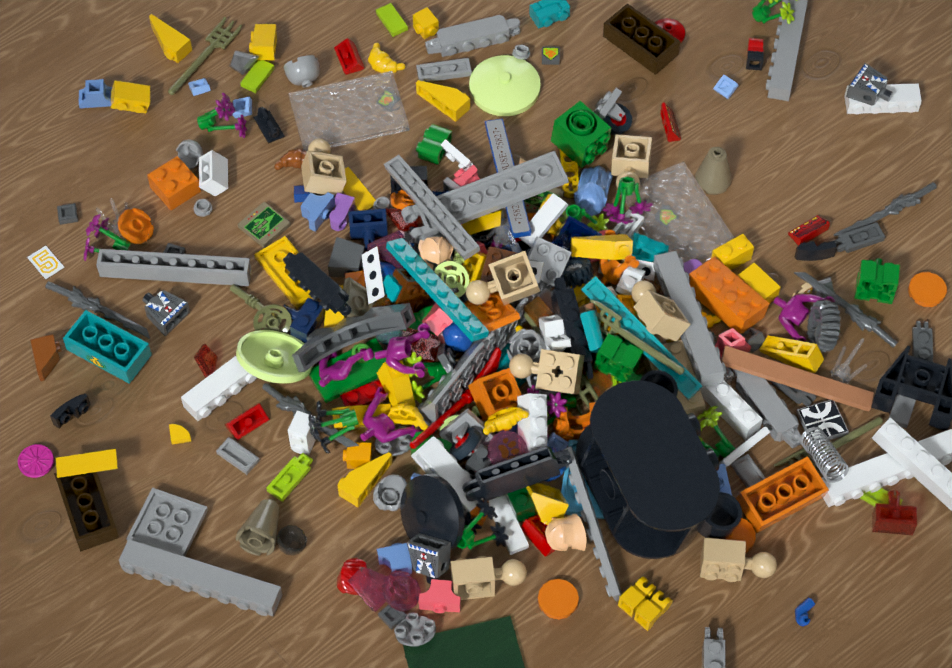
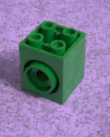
M579 101L554 120L551 142L572 161H575L580 168H583L586 164H591L599 154L602 155L606 152L611 127L583 102Z

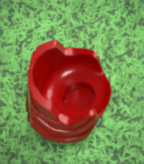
M350 558L344 562L338 574L337 588L342 593L359 595L369 583L368 568L365 561L358 558Z

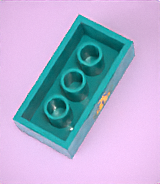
M87 310L83 312L63 337L66 349L69 352L129 384L152 355L149 343Z

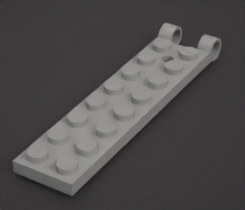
M552 151L436 197L461 225L569 183L556 152ZM416 204L402 209L401 215L404 222L411 223L420 216L424 226L414 228L410 232L414 244H419L420 240L424 241L427 237L440 233Z

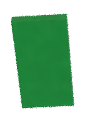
M376 338L364 343L372 349L373 353L383 350ZM352 349L329 360L327 367L334 365L337 361H346L352 356ZM374 356V358L365 363L356 362L353 364L352 371L345 380L331 381L325 387L319 385L321 380L319 365L312 368L309 377L325 403H328L346 392L377 379V372L383 363L386 362V358L376 360Z

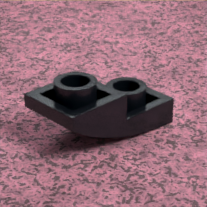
M814 241L804 242L797 246L794 257L796 260L801 261L828 259L835 256L837 245L834 241L823 242L819 246H816Z
M84 393L76 396L57 408L50 415L53 425L60 429L63 424L68 423L72 415L79 418L82 414H85L91 405L88 395Z

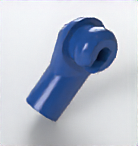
M807 598L795 609V619L800 626H806L810 623L808 611L815 606L811 598Z

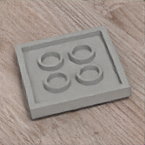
M152 488L126 539L127 541L130 539L185 557L208 508L207 506Z

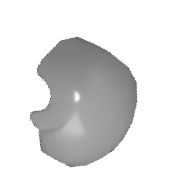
M190 139L182 141L176 149L178 157L189 169H194L199 164V158L203 156L200 144Z

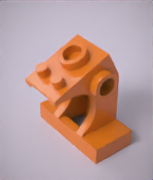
M596 402L589 403V412L581 416H573L568 411V408L565 407L567 412L560 411V417L554 419L553 428L556 434L566 441L579 439L583 430L590 424L591 411ZM571 425H582V430L571 429Z

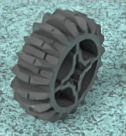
M821 300L814 302L810 308L811 312H809V319L807 320V340L809 343L817 344L821 352H830L837 345V340L839 339L841 326L840 311L835 302Z

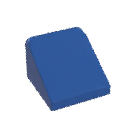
M304 185L294 186L295 203L304 202L310 192L304 191Z

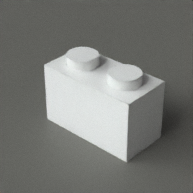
M213 150L199 158V188L213 196H217L228 189L227 158Z
M300 411L296 412L288 429L290 447L298 454L305 453L309 455L316 440L311 435V428L308 426L309 414Z

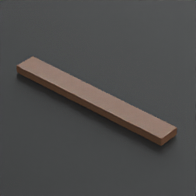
M729 346L724 347L721 363L724 362L726 367L869 412L871 409L873 392Z

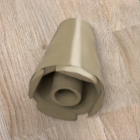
M713 147L708 151L696 171L695 183L700 190H705L707 194L718 195L724 193L731 185L732 176L726 151L721 147Z
M272 499L262 500L238 530L236 541L239 540L240 547L246 552L260 556L261 553L270 555L274 551L280 510L276 501Z

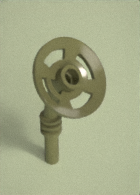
M235 284L230 287V291L242 298L245 304L258 310L253 319L255 331L262 328L283 333L289 331L292 320L286 308L277 304L264 306L260 303V299L252 294L249 295ZM272 308L279 309L282 311V313H280L277 310H273ZM263 314L262 321L258 322L259 316ZM281 319H286L284 327L280 330L278 326L281 324Z

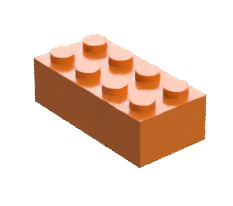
M715 256L689 273L690 287H694L695 298L740 335L765 317L770 303Z
M807 456L741 491L736 500L740 503L742 511L753 525L755 532L759 533L822 499L829 489Z

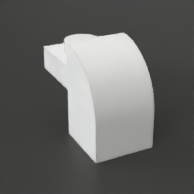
M628 267L624 271L615 291L624 295H631L632 287L635 283L643 280L646 271L640 268Z
M556 314L539 318L540 334L544 339L546 350L563 351L566 347H571L570 338L564 334L563 319Z

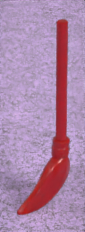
M499 347L494 349L489 361L473 382L479 378L496 373L501 357ZM468 388L461 395V399L410 442V447L416 449L444 424L445 419L453 416L464 405L474 401L470 389Z

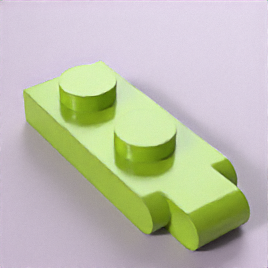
M302 453L298 458L294 456L266 487L267 492L283 502L310 471V464L313 459L305 453Z

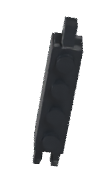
M289 252L284 257L285 268L290 272L288 276L294 282L299 280L300 283L298 285L305 292L310 290L309 295L316 302L320 299L319 305L326 311L331 309L335 314L337 312H340L343 316L350 314L352 308L346 303L349 300V295L302 252L296 255Z
M563 277L555 278V289L552 290L553 295L551 297L554 315L557 314L563 319L564 334L571 341V347H566L564 352L585 355L583 367L587 378L592 379L593 370L591 362L593 359L581 321L574 289L570 288V286L566 287Z
M545 446L478 470L475 474L476 479L464 483L462 489L466 493L465 497L469 502L482 498L484 501H488L561 475L559 469L571 464L572 458L568 449L553 453L551 447Z

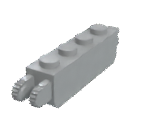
M497 15L438 30L437 38L425 42V47L428 54L441 53V56L444 57L468 52L473 49L485 48L498 43L501 44L509 41V37L520 33V21L518 18L505 20L504 16Z
M734 369L733 371L737 376L735 388L746 403L763 419L762 424L768 428L769 434L774 441L781 442L784 440L792 449L801 445L798 419L787 409L785 401L778 397L773 385H769L764 378Z
M705 627L702 646V668H725L723 628H718L717 640L710 639V627Z

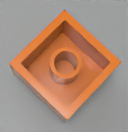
M178 156L147 174L150 188L170 210L175 209L201 192L199 179Z
M509 368L479 378L468 385L483 421H486L489 416L509 407L517 408V396L522 395Z

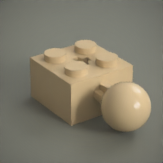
M615 135L611 175L618 176L616 180L617 188L622 177H632L635 179V183H639V185V178H648L652 137Z
M313 140L308 146L301 165L304 191L323 195L329 192L336 196L337 192L342 193L346 184L343 156L332 155L331 146L326 140Z
M523 251L488 264L494 280L488 283L482 280L470 282L466 288V297L471 303L480 305L487 302L491 293L498 291L503 304L506 305L540 292L526 252ZM516 275L517 280L513 281L512 276Z
M639 281L632 287L631 295L636 302L634 309L638 313V318L646 324L647 331L653 335L658 334L666 340L677 341L691 324L674 300L657 294L654 285L649 281Z
M541 349L539 363L533 362L532 358L527 354H517L511 359L509 369L513 376L520 379L527 378L531 374H538L537 389L579 394L585 355ZM560 368V370H563V374L558 375L557 370Z
M704 538L700 561V577L707 580L724 579L728 582L741 581L743 570L746 569L752 570L760 578H768L775 573L777 562L775 557L768 552H759L753 558L745 557L746 541Z
M478 556L475 559L459 558L451 561L453 593L461 597V600L495 596V581L503 580L508 585L516 586L521 584L527 575L525 565L516 559L506 561L501 568H493L492 557Z

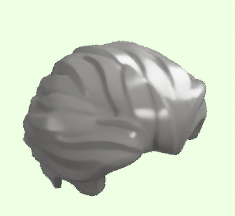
M393 474L384 477L377 484L373 492V501L379 509L396 511L400 508L402 493L407 485L405 479L402 476Z

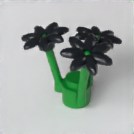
M320 401L317 402L316 409L318 422H315L314 415L308 416V426L311 428V435H313L315 440L321 442V446L328 454L331 452L327 445L333 439L347 431L354 430V426L359 424L355 409L349 410L347 408L344 410L327 411V409H322ZM342 414L338 419L323 422L322 417ZM342 422L343 427L347 426L330 437L326 436L323 438L318 432L322 427Z
M477 499L478 503L476 506L481 510L477 517L474 518L471 517L470 512L466 513V517L464 516L463 535L457 546L461 549L466 547L472 549L479 544L496 540L497 547L500 544L506 547L505 540H508L509 536L503 534L506 531V527H501L499 522H496L495 526H490L494 532L491 536L474 541L475 535H477L476 529L482 528L477 522L486 515L491 520L493 517H498L494 512L495 508L489 507L487 500L483 502V500Z

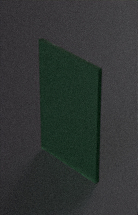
M511 616L435 633L429 642L420 646L403 645L408 668H525Z

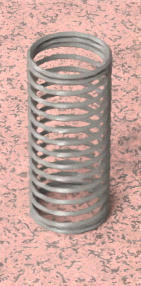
M812 427L804 431L801 435L800 443L825 479L830 483L842 480L847 475L849 467L823 430L819 427ZM813 430H819V431L813 432V433H811L810 435H808L807 438L805 439L804 443H803L804 437H805L809 432H811V431H813ZM814 433H821V434L814 435V436L811 437V438L808 440V442L806 443V440L808 439L809 436H811V435L814 434ZM821 435V437L815 438V439L809 444V446H807L808 443H809V441H810L812 438H814L815 436ZM820 438L819 441L811 445L815 440ZM841 464V466L838 468V470H836V471H834V472H832V473H827V472H829V471H832V470L836 469V468ZM844 464L843 469H842L838 474L833 475V476H827V475L834 474V473H836L837 471H839L840 468L842 467V465ZM845 466H846L845 472H844L841 476H839L838 478H834V479L827 478V477H835V476L839 475V474L844 470V468H845Z

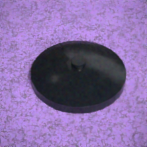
M424 474L410 480L404 488L400 503L402 524L408 538L411 540L418 533L449 541L451 542L450 551H452L459 544L464 531V512L458 494L447 480L435 474Z

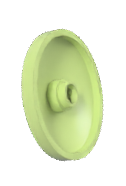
M509 55L491 57L481 62L473 70L469 81L470 95L475 104L487 113L497 116L518 115L530 109L537 101L540 94V77L536 69L523 59H517Z
M273 330L253 331L244 335L237 345L236 357L239 364L253 376L274 383L298 382L305 379L311 373L313 367L311 366L305 372H298L292 355L305 343L283 332Z

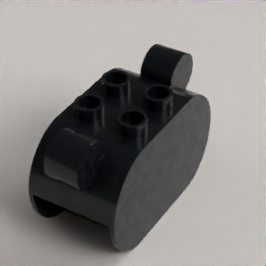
M661 370L649 371L643 375L640 381L623 382L605 391L594 404L590 415V424L583 430L576 445V460L616 542L632 555L646 559H662L680 553L692 543L698 532L705 538L726 539L733 533L742 518V509L735 497L728 493L719 492L720 482L717 473L719 461L715 452L711 448L705 449L699 439L701 427L697 417L693 413L687 414L677 398V382L670 374Z

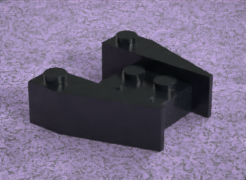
M907 346L879 380L871 408L890 413L896 394L934 405L928 425L947 431L952 420V359L948 358L946 366L908 355L910 346Z

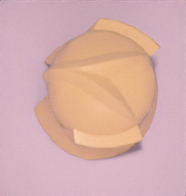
M429 237L424 241H419V256L432 270L434 265L427 262V260L438 265L445 260L452 261L450 257L454 248L446 238ZM452 265L445 266L446 270L452 269Z
M575 513L564 518L552 517L545 532L550 547L558 551H566L568 547L585 551L586 533L580 517Z

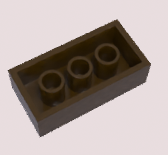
M628 3L604 22L603 37L655 75L679 55L680 41Z
M97 472L57 478V473H54L80 552L118 539L119 535Z

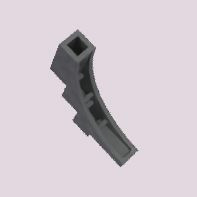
M410 303L372 307L363 316L344 318L335 327L315 329L306 337L307 342L292 355L298 372L307 371L326 356L358 341L383 333L407 329L416 321Z

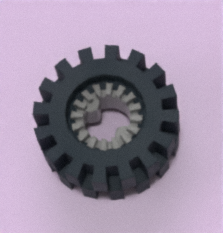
M573 257V259L568 260L561 275L567 287L572 286V288H576L577 285L581 287L583 283L586 285L587 281L592 280L594 272L589 258Z

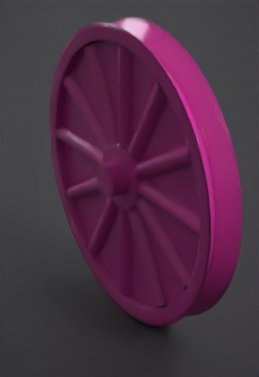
M40 444L26 447L18 457L20 471L25 476L31 478L46 475L54 464V456L51 450Z

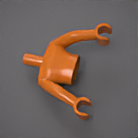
M609 229L605 232L604 235L617 234L615 231ZM632 255L626 256L624 261L622 259H599L600 269L604 275L600 281L605 286L608 282L617 285L623 272L628 267L637 268L639 261Z

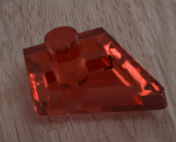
M386 209L387 215L399 231L404 232L409 230L410 227H418L416 220L411 223L404 222L401 209Z
M203 344L194 356V359L205 378H207L215 371L218 356L206 344Z

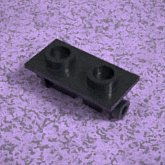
M259 107L257 116L253 118L268 144L285 137L270 110Z

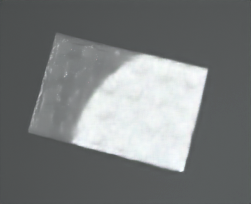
M392 71L288 93L304 151L308 150L309 144L315 139H324L331 147L410 130Z
M684 161L648 176V178L640 179L639 193L641 200L653 203L650 207L651 210L643 211L641 215L644 217V222L641 225L648 238L669 245L668 252L676 251L678 257L682 258L683 263L691 259L699 260L701 263L711 259L712 250L734 239V236ZM635 193L626 196L625 202L628 207L635 206V202H637Z

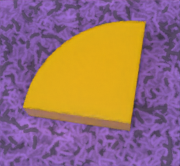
M169 424L172 445L191 442L190 434L184 427L177 424Z

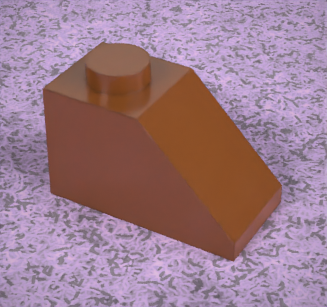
M53 334L30 340L40 381H44L60 360L58 352H62L59 341H55Z

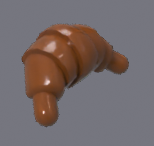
M302 148L288 150L280 158V161L274 165V168L276 170H280L282 167L301 169L307 151H304Z

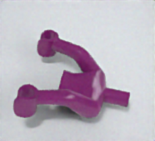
M796 294L788 302L777 296L773 303L783 308L778 319L794 340L807 342L806 338L800 336L791 324L800 326L809 314L810 309L806 308L803 302H817L821 300L835 302L833 297L827 296L822 298L813 294Z
M422 323L419 325V332L408 337L391 338L388 342L387 350L374 353L375 359L386 358V364L389 367L404 374H416L419 378L424 377L425 372L423 370L426 367L422 362H417L413 367L401 364L399 361L410 357L411 344L421 338L427 339L430 336L428 332L430 327L428 324Z
M362 348L360 352L349 357L346 361H337L330 367H327V362L337 357V352L320 360L319 376L321 380L319 385L325 387L331 381L345 380L352 371L353 364L363 358L364 361H368L374 358L372 349L368 348L366 350V348Z
M379 387L375 393V398L370 403L363 417L362 423L368 430L360 435L361 439L366 441L375 436L381 443H387L407 434L414 437L415 432H422V429H415L414 425L394 430L395 425L386 414L382 413L379 416H373L379 403L385 401L388 393H380L383 388Z

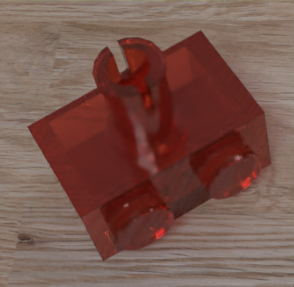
M408 327L406 330L400 331L399 337L411 336L418 333V330ZM429 333L430 336L427 339L421 338L411 344L410 357L415 352L416 357L421 356L422 360L435 362L440 345V340L436 338L437 335Z
M894 490L888 491V504H875L872 513V532L913 536L917 526V507L900 505L901 493L896 491V495H894Z

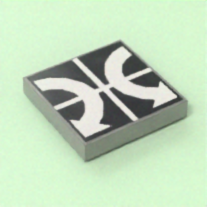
M833 400L797 409L796 413L804 431L812 427H819L829 440L845 436L849 433ZM813 430V431L809 432V433L807 434V436L810 435L811 433L816 432V431H819V430ZM814 433V434H812L811 436H809L808 439H810V438L813 437L814 435L821 434V433ZM821 435L815 436L809 442L811 443L815 438L821 437ZM820 438L815 440L811 445L819 441Z

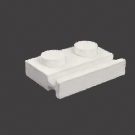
M446 139L443 141L441 146L447 152L445 156L452 162L456 160L459 163L458 167L463 169L473 165L468 158Z

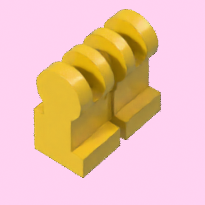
M643 576L635 585L631 586L619 597L618 606L630 617L635 615L634 620L649 631L657 619L669 609L673 600L667 597L660 601L664 595L661 590L652 596L656 586L651 584L645 588L649 580Z

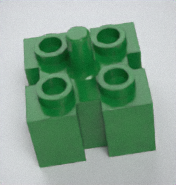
M880 258L875 259V261L861 260L856 278L854 299L866 301L877 299V302L892 304L899 284L900 265L890 262L882 265V259Z
M608 333L597 353L594 369L606 375L610 374L615 377L614 379L622 383L626 382L631 373L637 371L643 350L627 339L623 342L621 337Z

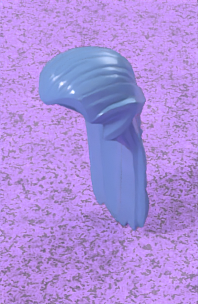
M600 165L582 170L577 192L574 193V201L580 209L584 208L590 216L598 215L606 204L609 187L613 178L611 172H606L605 168Z

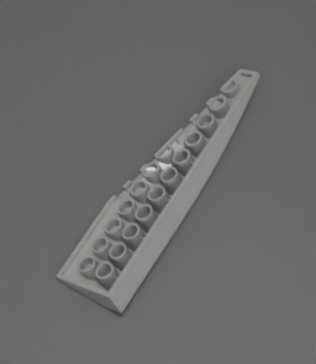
M540 280L537 283L540 292L510 303L519 313L520 319L489 332L486 338L474 341L461 358L455 361L454 370L447 375H443L436 389H432L429 392L428 399L418 406L419 412L424 417V421L428 426L461 399V395L469 388L468 385L473 382L489 361L494 349L499 347L502 350L516 333V326H522L525 323L524 313L530 311L532 314V303L544 288L551 290L553 288L552 285Z

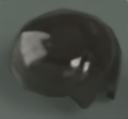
M288 525L278 532L277 546L284 554L294 556L301 553L306 547L307 536L299 527Z

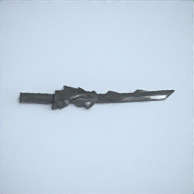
M932 182L914 194L908 193L905 196L901 194L898 198L893 199L889 206H885L884 210L875 212L871 217L863 221H857L852 226L835 233L834 236L870 225L889 214L898 215L899 211H902L903 208L920 204L919 198L935 190L937 186Z
M794 272L798 277L809 283L817 292L833 297L835 304L844 308L845 313L850 315L853 323L856 322L862 331L864 328L869 332L873 331L892 348L896 346L898 342L878 326L881 324V321L864 315L863 310L859 309V305H850L806 272Z
M50 281L46 283L45 288L68 297V300L72 302V307L82 308L84 311L91 310L94 313L100 312L105 315V318L114 319L122 323L124 328L132 329L150 339L145 327L102 306L99 298H86L75 286H73V291H70Z
M265 383L262 389L280 402L276 404L277 408L287 412L292 411L294 413L293 416H295L297 411L309 415L312 414L311 411L306 410L304 403H301L297 396L294 398L287 396L286 398L270 384ZM328 426L322 427V429H320V431H322L328 436H331L339 431L336 428L331 429ZM344 435L334 439L346 447L359 446Z

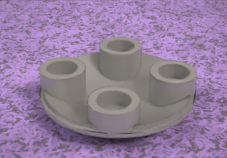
M399 426L398 428H395L394 430H397V429H400V428H406V426ZM407 434L387 443H381L376 438L375 448L381 454L389 452L392 456L401 455L411 449L410 442L413 437Z
M411 612L395 627L394 633L396 639L401 644L420 646L429 642L434 637L436 626L434 620Z

